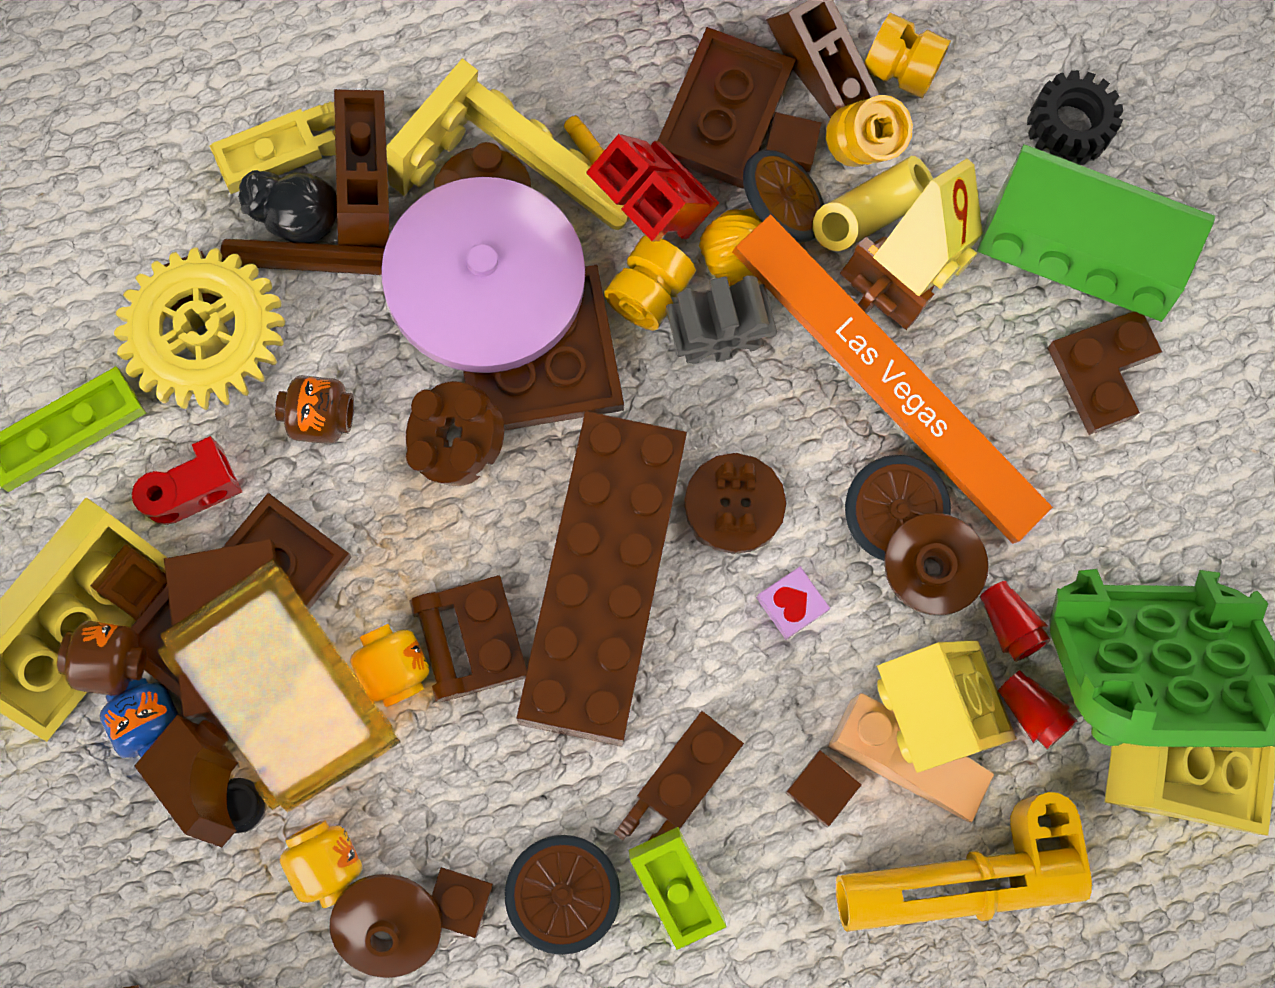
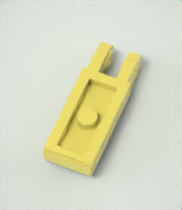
M330 101L303 112L299 109L211 143V151L230 194L240 191L239 185L242 182V178L252 170L267 171L279 176L322 159L321 155H336L335 130L327 131L315 137L311 133V130L322 131L329 128V126L335 125L334 102Z

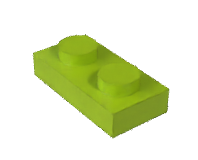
M679 827L628 850L630 862L676 950L726 928L724 915Z

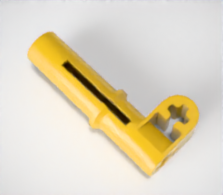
M1054 792L1030 796L1019 801L1014 806L1010 815V828L1015 853L985 857L978 851H972L967 854L964 860L838 875L836 878V899L844 930L850 932L976 915L978 920L984 922L992 919L994 914L998 912L1087 901L1092 893V879L1077 807L1068 797ZM1038 816H1049L1051 827H1040ZM1059 837L1061 849L1038 851L1036 839ZM1009 877L1011 886L1010 888L903 901L902 890Z

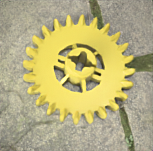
M195 247L190 249L187 260H182L177 252H172L169 257L170 265L167 267L159 261L152 262L151 267L154 275L149 277L141 273L138 274L135 279L141 286L140 290L129 289L123 294L131 303V306L121 307L116 311L117 317L127 322V324L117 327L114 331V336L117 339L127 341L117 350V355L121 359L130 360L126 366V373L132 378H136L143 373L139 381L140 388L148 393L157 385L156 395L162 403H167L171 394L175 391L176 402L182 409L188 408L192 394H195L198 404L204 410L209 409L210 394L214 392L223 404L229 405L228 388L231 386L235 387L243 395L248 396L249 391L244 377L248 375L260 382H264L265 377L257 367L258 362H265L271 365L277 364L276 358L266 349V346L284 345L281 336L270 330L271 328L283 327L285 325V320L280 314L269 312L272 309L281 307V300L278 296L265 294L272 290L271 281L267 278L255 279L259 275V270L254 264H247L240 268L242 261L238 254H231L222 262V254L218 248L211 249L205 259L202 258L200 251ZM202 293H210L221 297V299L210 305L203 301ZM193 294V301L183 304L177 311L170 309L180 299ZM167 316L173 320V330L163 335V322ZM235 317V331L230 336L225 322ZM205 325L208 331L199 336L196 330ZM187 348L196 356V360H187L176 354Z

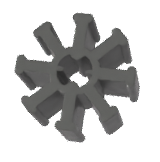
M745 276L743 280L730 287L727 277L712 279L709 281L712 291L704 293L687 288L677 294L678 304H668L666 306L677 356L682 357L685 355L687 363L697 364L700 360L713 353L716 362L730 360L733 358L732 349H749L752 352L764 346L762 338L774 337L777 334L765 284L759 285L757 277Z

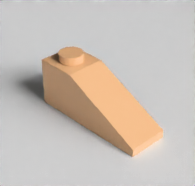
M863 693L850 700L829 742L828 748L967 822L973 821L994 776L993 773L967 756L917 773L914 764L908 763L904 759L898 746L897 732L901 731L894 711L888 710L884 704Z

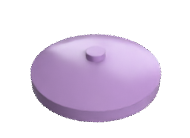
M474 177L461 179L426 193L415 201L397 221L388 238L383 254V290L389 311L401 333L415 348L430 359L442 365L467 372L490 373L506 371L525 365L544 355L563 338L571 327L579 311L584 293L585 264L579 238L568 218L551 200L538 191L515 181L502 178Z

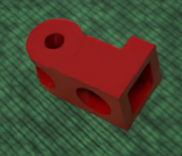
M211 436L192 444L197 456L196 458L172 468L168 472L153 471L138 478L131 494L133 504L138 511L157 524L169 525L242 493L223 448Z

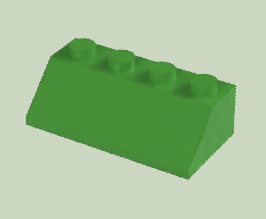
M1023 144L988 214L976 252L1162 322L1187 285L1214 224L1215 215Z

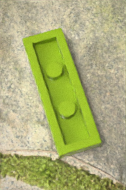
M117 366L0 431L1 488L7 492L14 490L146 414L125 376Z

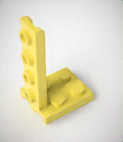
M463 58L386 146L389 185L405 196L413 185L421 187L429 179L436 167L435 159L444 149L450 152L458 145L466 131V128L463 126L468 121H471L610 228L615 230L622 229L630 220L621 210L624 205H616L586 174V171L592 165L581 152L572 148L567 150L553 139L552 133L544 124L536 119H526L514 109L512 102L503 93L496 89L489 91L478 82V70Z

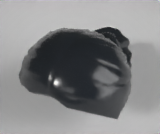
M252 170L242 178V182L239 185L238 198L242 213L248 214L252 219L264 223L268 232L289 242L312 243L319 241L330 233L337 218V195L335 189L322 178L313 174L292 173L280 178L277 174Z

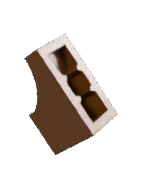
M177 715L134 767L185 835L222 848L237 831L230 820L226 799L231 772L239 762L225 746L229 740L228 737L216 725L207 720H202L200 724H197Z

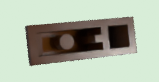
M797 0L766 19L783 55L796 59L793 68L794 72L829 118L841 107L879 95L834 0Z
M334 89L338 245L385 248L389 238V198L384 90Z

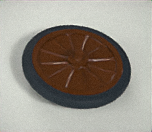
M763 150L753 154L744 167L743 185L748 201L756 215L763 222L771 214L798 243H805L815 239L813 218L817 210L824 205V202L813 179L801 165L783 153Z
M906 455L884 456L866 465L853 479L845 501V517L851 535L863 550L883 561L890 538L903 523L915 516L926 513L951 515L949 493L939 474L925 462Z
M555 835L533 843L518 856L509 871L504 896L509 920L522 939L543 952L565 955L586 950L605 936L617 916L621 892L617 872L608 856L599 847L580 837Z

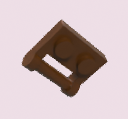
M500 575L441 592L422 594L409 600L413 617H419L436 680L432 690L437 703L525 679L527 669ZM455 608L472 675L460 678L456 676L439 613Z

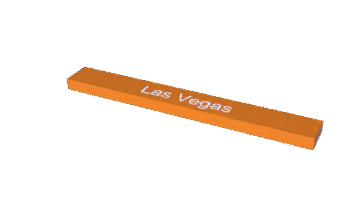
M771 214L735 246L732 253L762 284H765V287L1012 544L1020 542L1053 508Z

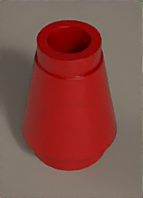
M1001 581L991 586L979 596L984 604L1002 652H1009L1015 662L1029 657L1051 641L1045 631L1048 625L1014 589L1010 588L1007 581Z
M1021 670L1012 675L997 691L1004 698V701L1033 744L1039 741L1047 750L1078 722L1069 712L1072 709L1070 705L1030 677H1027Z

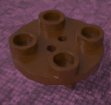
M739 453L718 455L699 466L688 482L684 500L687 522L692 528L697 541L703 545L710 546L714 550L731 554L755 551L770 543L783 523L787 504L783 484L773 469L756 457ZM723 499L728 500L729 506H722L720 501ZM747 500L750 506L743 507L741 501Z

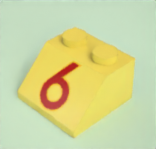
M966 158L932 179L873 257L918 296L922 295L933 285L941 290L954 275L959 276L977 255V252L972 247L983 232L975 165Z

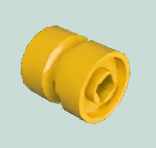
M890 12L882 24L864 64L870 75L885 82L894 77L898 79L900 89L923 99L943 61L951 40L930 30L918 34L915 32L914 23Z
M878 95L839 108L831 116L827 125L826 141L829 151L837 161L846 166L861 167L898 157L907 149L912 138L913 123L909 111L901 101L892 96Z
M645 235L627 258L629 268H623L620 273L615 275L605 290L604 297L609 305L622 317L641 328L653 331L657 330L666 318V306L673 304L671 297H677V294L686 288L696 269L693 262L678 247L664 239H661L659 242H652Z

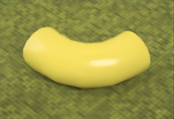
M910 156L826 203L817 210L813 218L815 238L821 246L828 250L842 251L905 216L933 179L930 171L918 157Z

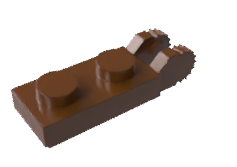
M701 711L636 796L639 799L614 834L622 841L627 836H631L640 824V818L648 807L666 821L657 833H653L647 841L674 828L679 827L680 829L744 743L705 712Z

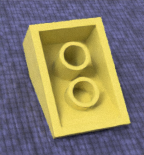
M979 641L938 642L877 665L881 676L877 680L879 695L888 710H893L901 729V731L897 732L898 746L904 759L908 763L914 764L917 773L1017 740Z
M1127 743L1112 746L1104 802L1147 813L1268 836L1275 779V747H1154Z

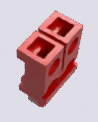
M618 134L586 171V174L616 205H624L621 210L652 242H659L668 231H674L682 239H688L719 204L703 185L659 141H654L650 145L647 141Z

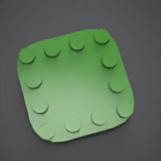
M1098 569L1079 570L1076 581L1061 589L1057 588L1049 623L1050 634L1075 705L1085 721L1092 726L1091 732L1093 737L1098 742L1108 746H1119L1127 743L1154 747H1275V641L1263 621L1269 603L1258 591H1254L1248 597L1236 589L1219 584L1220 572L1199 570L1195 586L1104 585Z

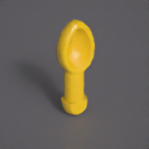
M577 115L571 116L565 121L564 128L592 165L604 149Z

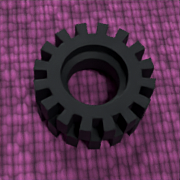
M1071 70L1067 78L1063 72L1056 75L1052 82L1049 80L1044 85L1027 118V125H1032L1028 131L1030 140L1039 137L1035 148L1041 151L1048 148L1050 150L1049 154L1063 156V159L1071 162L1076 158L1079 165H1085L1090 158L1093 161L1097 159L1113 140L1123 119L1119 118L1123 113V105H1114L1120 97L1117 91L1114 90L1107 94L1105 90L1110 83L1103 78L1099 85L1095 84L1093 79L1096 74L1087 72L1083 79H1080L1079 70ZM1069 106L1081 110L1089 118L1091 128L1087 131H1078L1066 126L1058 116V109Z

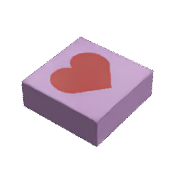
M798 567L756 597L785 640L830 610L828 604L801 567Z

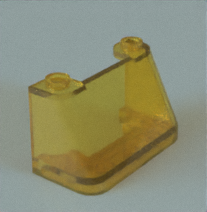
M273 558L161 633V638L165 645L158 649V653L175 676H179L183 672L187 675L261 778L254 785L271 810H275L281 805L288 813L381 757L398 745L401 740L396 729L384 712L380 711L378 707L376 708L373 698L365 690L305 605L304 600L299 594L295 593V589L289 581L290 579L276 559Z

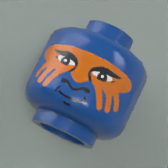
M141 678L139 681H130L123 693L117 696L107 695L106 700L108 703L102 708L99 716L118 756L122 758L140 756L141 758L179 713L164 685L148 683L146 678Z

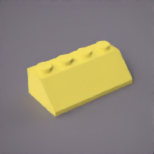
M87 497L0 598V713L46 742L87 693L71 689L65 675L58 672V653L64 635L68 631L74 632L84 621H95L130 628L136 622L134 618L99 594L90 585L125 544L129 545L165 573L164 558H167L165 555Z

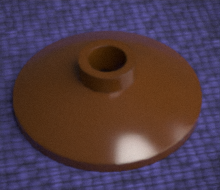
M926 513L909 519L894 532L885 551L884 567L891 589L905 605L923 614L944 616L963 610L980 595L988 576V557L980 537L968 524L951 515ZM932 559L939 564L940 573L938 576H931L926 573L924 569L925 560Z
M377 874L357 880L340 894L334 904L329 927L335 949L351 967L370 976L393 978L412 973L430 960L440 941L442 919L435 900L421 885L402 876ZM386 932L392 939H381L374 934Z

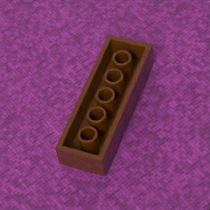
M585 411L516 717L520 726L620 747L623 746L687 432Z

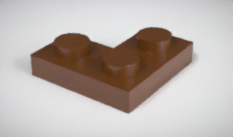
M1134 311L1054 340L1047 347L1088 435L1129 421L1140 413L1120 372L1156 359L1162 353L1145 315Z

